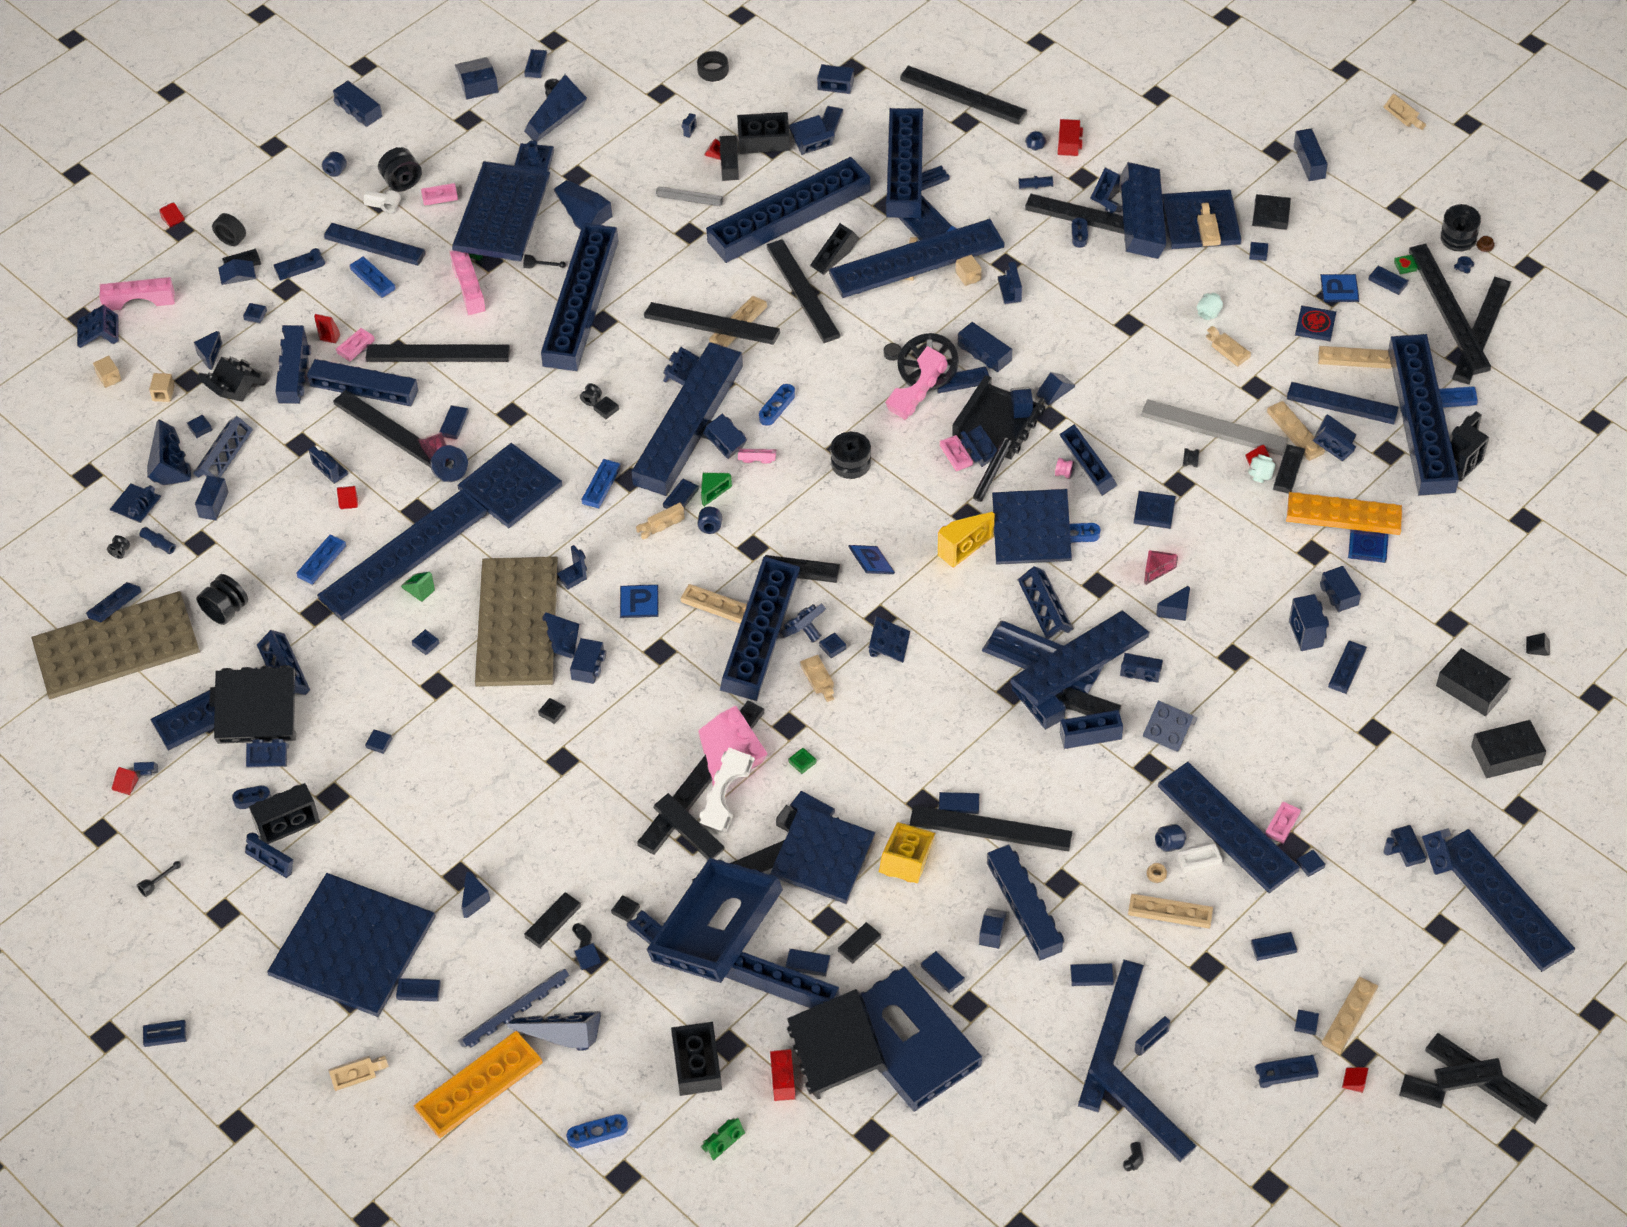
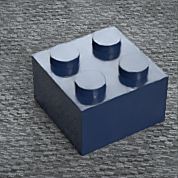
M1315 594L1293 598L1289 623L1300 651L1321 648L1324 645V640L1327 638L1326 630L1329 627V620L1327 616H1324L1322 603L1317 600Z

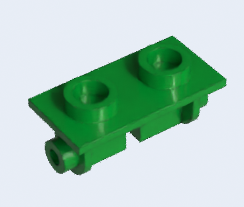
M739 1118L728 1119L726 1123L717 1129L718 1135L713 1133L703 1141L701 1147L705 1152L709 1151L712 1160L718 1158L745 1134Z

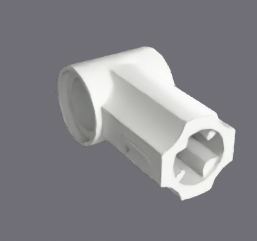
M366 191L364 194V205L379 207L389 214L395 212L401 200L400 195L395 191H387L386 194Z

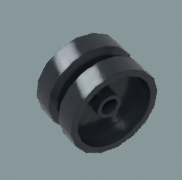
M396 147L387 151L378 163L379 173L385 179L387 185L397 192L411 189L418 183L422 175L421 166L415 160L412 153L404 147Z
M849 431L841 433L833 439L830 447L832 470L838 476L846 479L860 478L865 475L871 466V445L867 437L861 433Z

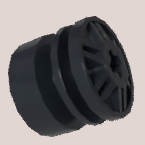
M1457 204L1448 208L1443 217L1440 234L1443 245L1450 250L1459 252L1467 251L1474 247L1481 224L1479 212L1466 204Z
M219 574L210 583V587H206L196 597L201 610L211 620L221 625L227 624L235 616V612L240 611L249 600L240 584L226 574Z

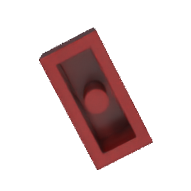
M1060 119L1058 155L1078 156V149H1082L1083 140L1079 139V137H1083V127H1080V120Z
M791 1049L770 1051L774 1101L794 1100L795 1086Z

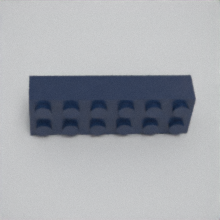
M1127 162L1120 175L1126 252L1159 259L1166 247L1160 169Z

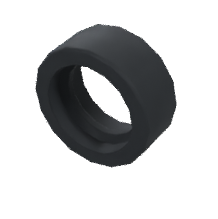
M708 51L701 54L697 60L698 75L703 80L710 82L724 79L729 71L727 57L719 51ZM710 63L722 65L717 69H707L704 67Z
M222 213L212 223L214 234L219 240L229 246L235 247L239 245L246 237L245 227L233 215Z

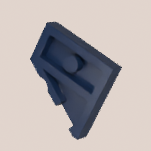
M545 612L542 619L547 623V634L552 642L553 652L572 659L575 655L579 623Z

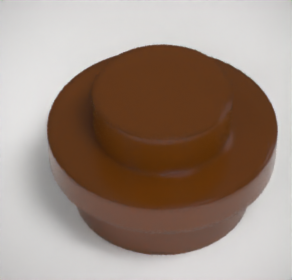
M1482 236L1477 241V248L1482 252H1490L1494 249L1495 243L1490 236Z

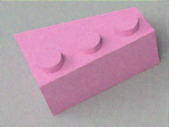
M737 706L720 713L698 731L702 748L708 761L707 766L712 776L713 786L715 784L714 776L722 766V755L728 748L754 757L755 760L751 769L763 763L768 755Z

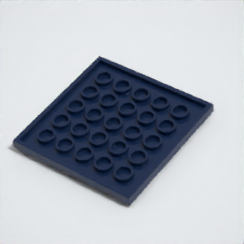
M326 872L267 971L268 976L379 1017L397 986L399 978L402 977L436 917L435 912Z

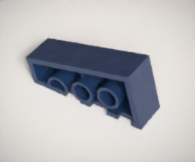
M564 74L530 119L524 132L533 141L538 142L583 108L588 98Z
M282 325L284 339H281L280 342L281 355H279L278 361L280 371H277L275 392L279 404H300L301 396H304L303 383H306L307 380L305 371L309 368L308 355H311V345H308L304 325Z

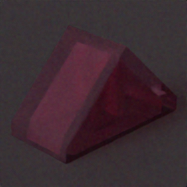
M441 432L418 439L430 459L437 449L446 445Z
M1149 550L1144 583L1147 585L1177 568L1178 556L1173 553Z

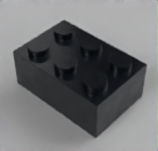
M788 112L737 115L739 154L790 151Z
M1460 648L1439 672L1436 686L1486 717L1507 693L1511 678Z
M1531 720L1475 733L1471 748L1486 779L1542 765L1546 750Z
M306 783L296 785L287 791L277 793L268 799L258 801L249 806L259 837L267 844L320 823L315 802Z
M713 1022L671 1027L680 1096L722 1090Z

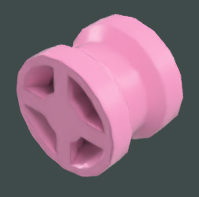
M1058 458L1055 476L1063 475L1070 479L1074 461H1064L1063 458Z

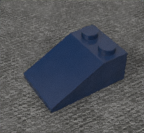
M487 57L455 64L466 100L499 93L497 78L493 66Z

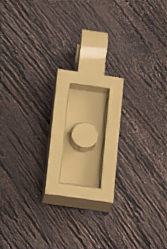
M1394 93L1383 106V108L1408 127L1413 124L1423 130L1426 126L1423 121L1417 118L1420 113Z
M1201 203V215H1198L1197 221L1202 245H1220L1221 239L1215 214H1210L1209 203Z
M1214 326L1207 329L1209 334L1206 335V338L1212 341L1211 347L1237 367L1250 358L1251 352L1226 333L1220 335Z
M678 503L647 518L648 522L636 526L637 533L645 531L641 533V538L647 539L650 536V532L653 535L673 524H678L685 519L684 507L681 503Z
M815 655L800 661V666L815 693L822 692L826 702L834 700L832 695L834 694L832 689L834 688V682L819 656Z
M370 1056L328 1070L334 1089L337 1091L376 1078L374 1071L385 1069L389 1066L385 1056L378 1057L371 1061Z

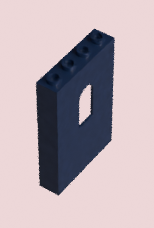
M709 858L648 946L647 951L652 962L722 983L783 891L778 877L773 874L759 872L756 869H748L738 864H730L720 859ZM736 898L741 901L739 909L724 930L708 926L726 900Z
M905 966L900 970H894L883 981L876 982L868 991L860 993L863 996L888 1068L882 1075L913 1112L982 1066V1055ZM887 1006H898L918 1028L919 1032L903 1042L882 1016V1012Z

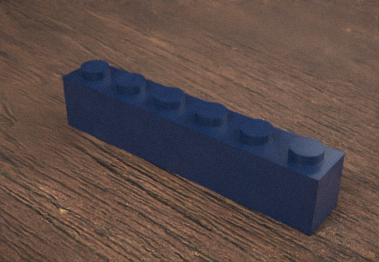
M314 359L307 374L310 387L340 393L347 390L355 396L410 407L419 391L417 380L414 378L344 365L342 363L328 362L326 360Z
M1009 844L987 852V865L1039 961L1061 953L1064 937L1060 931L1057 932L1052 915H1048L1046 912L1045 902L1043 899H1039L1035 884L1033 882L1030 883L1026 868L1020 865L1018 853L1015 850L1013 851Z
M745 952L740 954L726 975L728 979L807 1008L815 1007L840 996L839 987Z

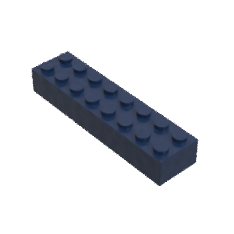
M889 108L886 217L921 218L923 108Z
M763 557L722 677L720 691L754 701L758 700L798 579L800 567Z

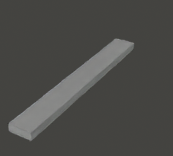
M1147 399L1141 414L1142 417L1249 447L1257 448L1265 445L1268 452L1281 456L1288 442V438L1149 399Z

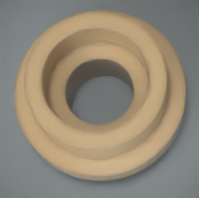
M1154 863L1148 867L1146 875L1151 882L1160 883L1166 879L1167 870L1162 864Z

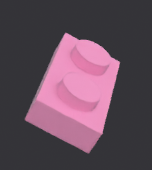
M455 183L421 189L424 206L458 200Z
M360 328L336 348L337 354L350 362L367 348V344L375 341L374 336Z
M957 435L940 441V447L955 471L973 465V460Z
M739 449L738 460H742L744 463H752L753 460L761 461V463H772L776 459V449Z
M1282 802L1265 835L1284 844L1301 813V809Z

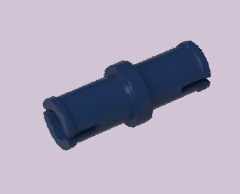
M1053 176L1018 178L1019 189L1053 187Z
M148 527L141 529L139 536L150 542L153 547L160 548L169 555L175 551L176 544L165 539L161 533L157 534Z

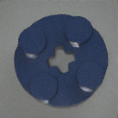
M452 445L440 447L430 459L433 474L442 482H455L465 475L468 466V459L464 451ZM446 459L449 461L453 460L452 469L445 466Z

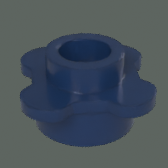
M1468 256L1459 257L1457 264H1454V269L1466 274L1470 273L1471 267L1474 266L1472 259Z

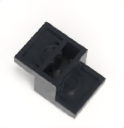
M1256 194L1252 226L1287 230L1291 198Z
M221 356L213 373H199L197 377L201 383L219 397L241 402L245 399L253 383L264 386L267 381L262 376L261 371L250 367L251 364L244 359L239 361L231 356L229 358Z
M1477 411L1471 416L1468 415L1464 419L1463 424L1456 426L1451 434L1453 436L1451 446L1454 460L1459 462L1456 466L1459 481L1465 479L1484 460L1489 436L1478 430L1482 414Z

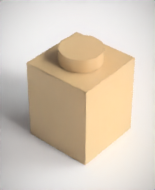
M972 255L956 260V274L965 286L981 280L982 268Z
M110 356L93 362L96 375L105 388L122 381L118 368Z
M153 374L149 388L152 401H171L175 387L172 374Z

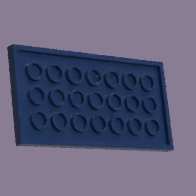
M483 161L455 236L452 250L521 262L550 179V172Z

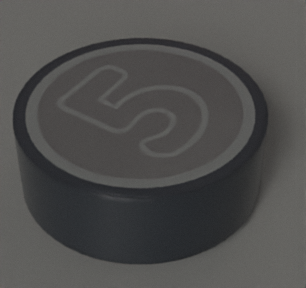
M896 343L887 344L884 347V357L891 361L897 360L901 347Z

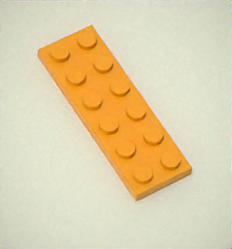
M1289 492L1286 522L1400 535L1402 505Z
M515 1031L413 1105L414 1109L440 1139L542 1064V1059L524 1038Z

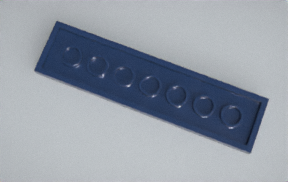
M1121 610L1011 678L1010 683L1036 706H1039L1147 639L1149 631Z
M1186 762L1158 782V788L1269 894L1299 872L1300 867L1189 762Z
M1469 829L1446 841L1454 866L1452 871L1541 972L1574 953L1575 947Z

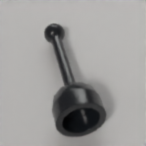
M524 255L523 268H533L536 264L559 266L560 268L566 267L564 261L560 263L537 261L533 255Z
M175 861L172 867L152 881L144 879L136 885L139 892L144 897H148L155 889L154 884L174 869H179L181 862Z

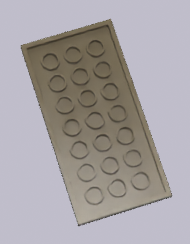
M558 557L482 559L475 669L476 687L553 685L554 652L551 646L552 642L547 634L548 626L546 621H543L542 616L545 612L556 616Z
M181 591L119 609L101 623L87 619L31 637L49 700L200 653Z

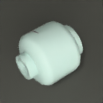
M1216 293L1204 294L1197 305L1199 316L1206 320L1216 318L1223 307L1221 297Z
M1258 454V457L1252 459L1248 472L1251 476H1254V481L1263 483L1264 480L1272 478L1275 469V463L1272 461L1273 458Z

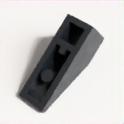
M720 136L722 181L739 180L737 136Z
M839 223L810 264V267L823 275L826 274L830 268L834 267L850 253L860 238L851 229Z

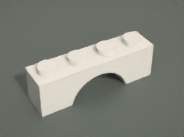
M728 748L723 753L721 758L722 766L714 776L715 784L713 789H710L707 794V805L700 812L701 824L727 833L733 814L725 803L726 789L734 780L748 777L755 760L754 757L732 748Z

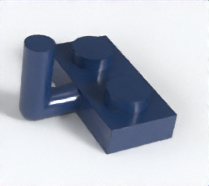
M1411 825L1391 830L1392 838L1388 837L1386 839L1383 850L1385 855L1400 853L1406 867L1426 861V856Z

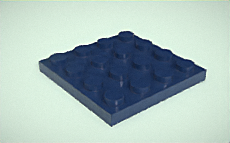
M1231 189L1162 194L1171 249L1212 247L1202 245L1197 221L1198 215H1201V203H1209L1210 214H1215L1221 243L1214 246L1241 245V235Z
M511 442L457 486L458 490L463 489L481 504L489 514L507 528H510L562 487L563 484L562 480Z
M1067 489L992 492L993 513L995 514L996 565L1072 561Z
M800 805L770 874L777 876L779 880L847 904L874 840L875 832Z

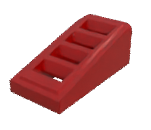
M315 314L314 319L319 340L337 343L340 331L333 318Z

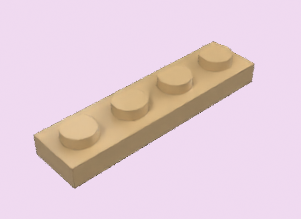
M752 296L730 318L752 323L767 308V302ZM714 333L709 338V341L728 347L737 337Z
M1319 346L1318 364L1387 369L1392 367L1388 350Z
M1284 401L1267 408V413L1295 446L1305 448L1304 456L1308 461L1325 453L1324 448L1313 442L1314 436Z
M688 584L681 596L682 603L740 624L747 604Z
M1131 894L1128 915L1210 929L1213 907Z
M1359 976L1322 1040V1045L1339 1054L1342 1053L1375 995L1378 985Z

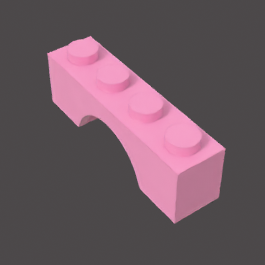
M450 251L452 268L455 277L458 278L468 315L486 311L484 298L469 254L466 252Z
M171 277L100 284L99 298L102 305L104 304L114 311L122 310L123 305L127 301L136 298L150 300L156 306L175 304V291Z
M928 346L917 359L921 369L919 380L909 388H895L885 402L889 411L904 420L915 412L918 403L924 400L927 391L935 385L938 376L944 373L948 363L945 356Z

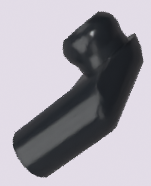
M580 923L574 924L572 931L580 940L579 948L590 944L592 933L586 926Z
M1140 1142L1130 1144L1132 1155L1123 1162V1167L1128 1172L1137 1170L1144 1162Z

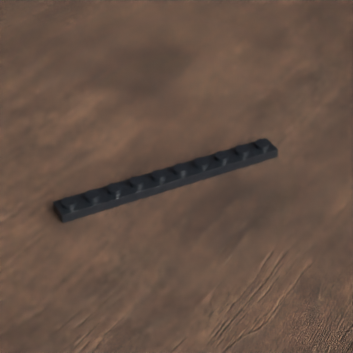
M1427 244L1409 247V254L1412 255L1420 275L1472 374L1476 375L1491 371V365Z
M747 700L740 709V712L751 729L763 716L764 708ZM706 754L672 796L687 811L690 810L712 781V776L707 766ZM658 814L637 841V845L655 855L675 828Z

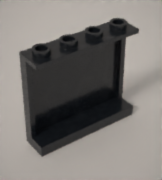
M985 375L952 424V436L957 435L961 440L962 431L967 434L981 425L996 448L999 447L1004 437L1012 441L1005 456L1012 460L1015 453H1019L1022 442L1028 439L1031 428H1035L1038 417L1044 414V397H1041L1038 403L1033 401V411L1029 417L1014 418L1011 392L991 385L992 377Z
M283 665L280 668L262 666L260 669L242 667L241 670L222 668L221 671H216L215 741L218 744L250 743L252 740L272 742L273 739L296 741L294 714L295 676H297L295 668Z
M857 989L787 1018L789 1023L787 1031L791 1039L794 1038L795 1045H793L794 1052L797 1057H800L802 1062L799 1064L800 1070L804 1076L806 1075L808 1080L805 1083L809 1094H813L818 1100L821 1099L819 1094L876 1069L880 1073L888 1070L863 996Z

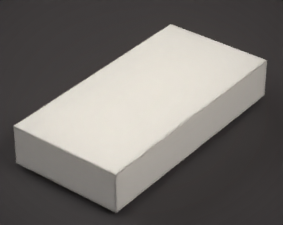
M1216 843L1177 852V858L1183 873L1221 864L1223 860Z

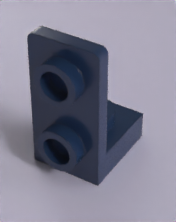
M575 545L571 546L573 565L557 573L558 579L567 590L587 579V567L584 561L586 559L585 554L581 549L578 550Z
M1449 828L1422 836L1435 875L1454 869L1445 841L1446 837L1451 836Z

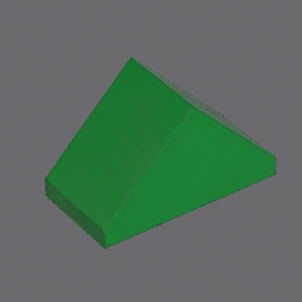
M702 474L701 499L704 507L732 487L731 474Z
M430 571L413 574L401 585L405 591L421 602L435 591Z

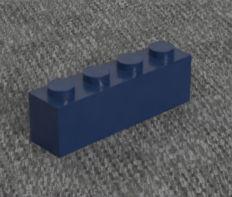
M1075 424L1059 434L1066 447L1102 496L1118 486L1111 473Z

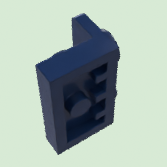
M1008 262V270H1005V275L998 276L997 278L1004 304L1022 301V285L1016 263Z
M680 347L677 352L673 351L669 358L671 363L670 365L667 364L663 371V374H665L663 381L667 382L670 378L684 385L698 362L699 356L683 347Z
M981 425L967 434L962 431V439L960 441L965 449L969 448L971 451L970 456L974 463L978 462L981 467L990 463L997 448Z
M315 446L308 449L311 463L332 483L335 484L348 475V471L327 452L318 450Z
M1124 653L1120 676L1158 683L1163 660Z
M273 739L272 743H264V740H252V743H246V767H287V749H289V744L284 742L283 739Z

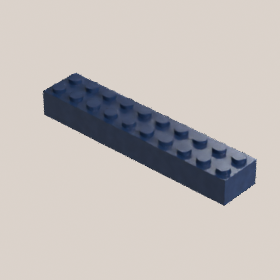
M850 156L706 227L707 242L723 261L727 263L870 192V176Z
M583 223L541 350L543 367L578 371L619 242L617 227Z
M1427 334L1391 336L1388 352L1418 496L1456 493L1459 479Z
M711 342L708 343L632 470L634 486L664 496L668 495L701 439L705 425L708 420H712L743 367L742 352Z

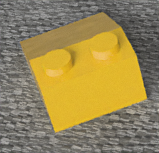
M989 512L952 521L947 526L941 527L938 532V556L951 567L957 566L994 537L995 514Z
M897 822L883 850L879 873L918 884L935 833Z

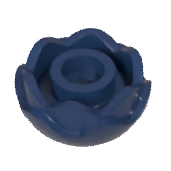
M1034 131L1026 136L1025 143L1028 148L1036 151L1044 148L1046 138L1041 132Z

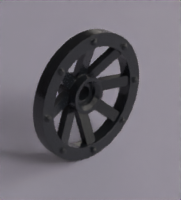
M925 333L910 339L902 347L898 356L897 366L901 378L911 387L917 382L914 379L921 375V369L917 361L906 359L908 353L912 350L919 358L922 352L916 347L917 345L927 342V346L933 349V342L942 344L943 346L938 352L944 355L947 350L950 351L952 358L946 359L947 366L950 365V368L946 374L941 373L938 376L939 379L935 385L928 390L931 391L943 387L951 381L958 369L959 356L954 344L948 338L940 334ZM905 366L917 367L919 369L908 375L905 371Z

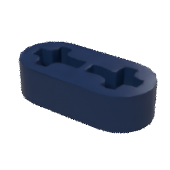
M1075 218L1071 224L1072 244L1078 248L1085 247L1088 242L1087 221L1083 218Z
M264 785L236 790L232 795V800L236 808L248 809L254 803L270 798L271 794L268 787Z

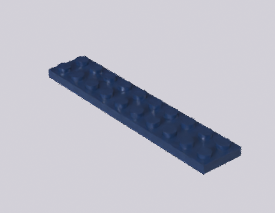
M987 219L830 268L829 275L843 299L954 264L956 260L969 255L976 257L1004 248L1005 243L991 219Z
M461 489L317 595L318 599L343 621L487 515V510Z

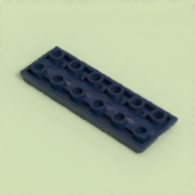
M1000 621L982 651L1027 669L1063 647V645L1008 622ZM1104 665L1069 687L1088 694Z

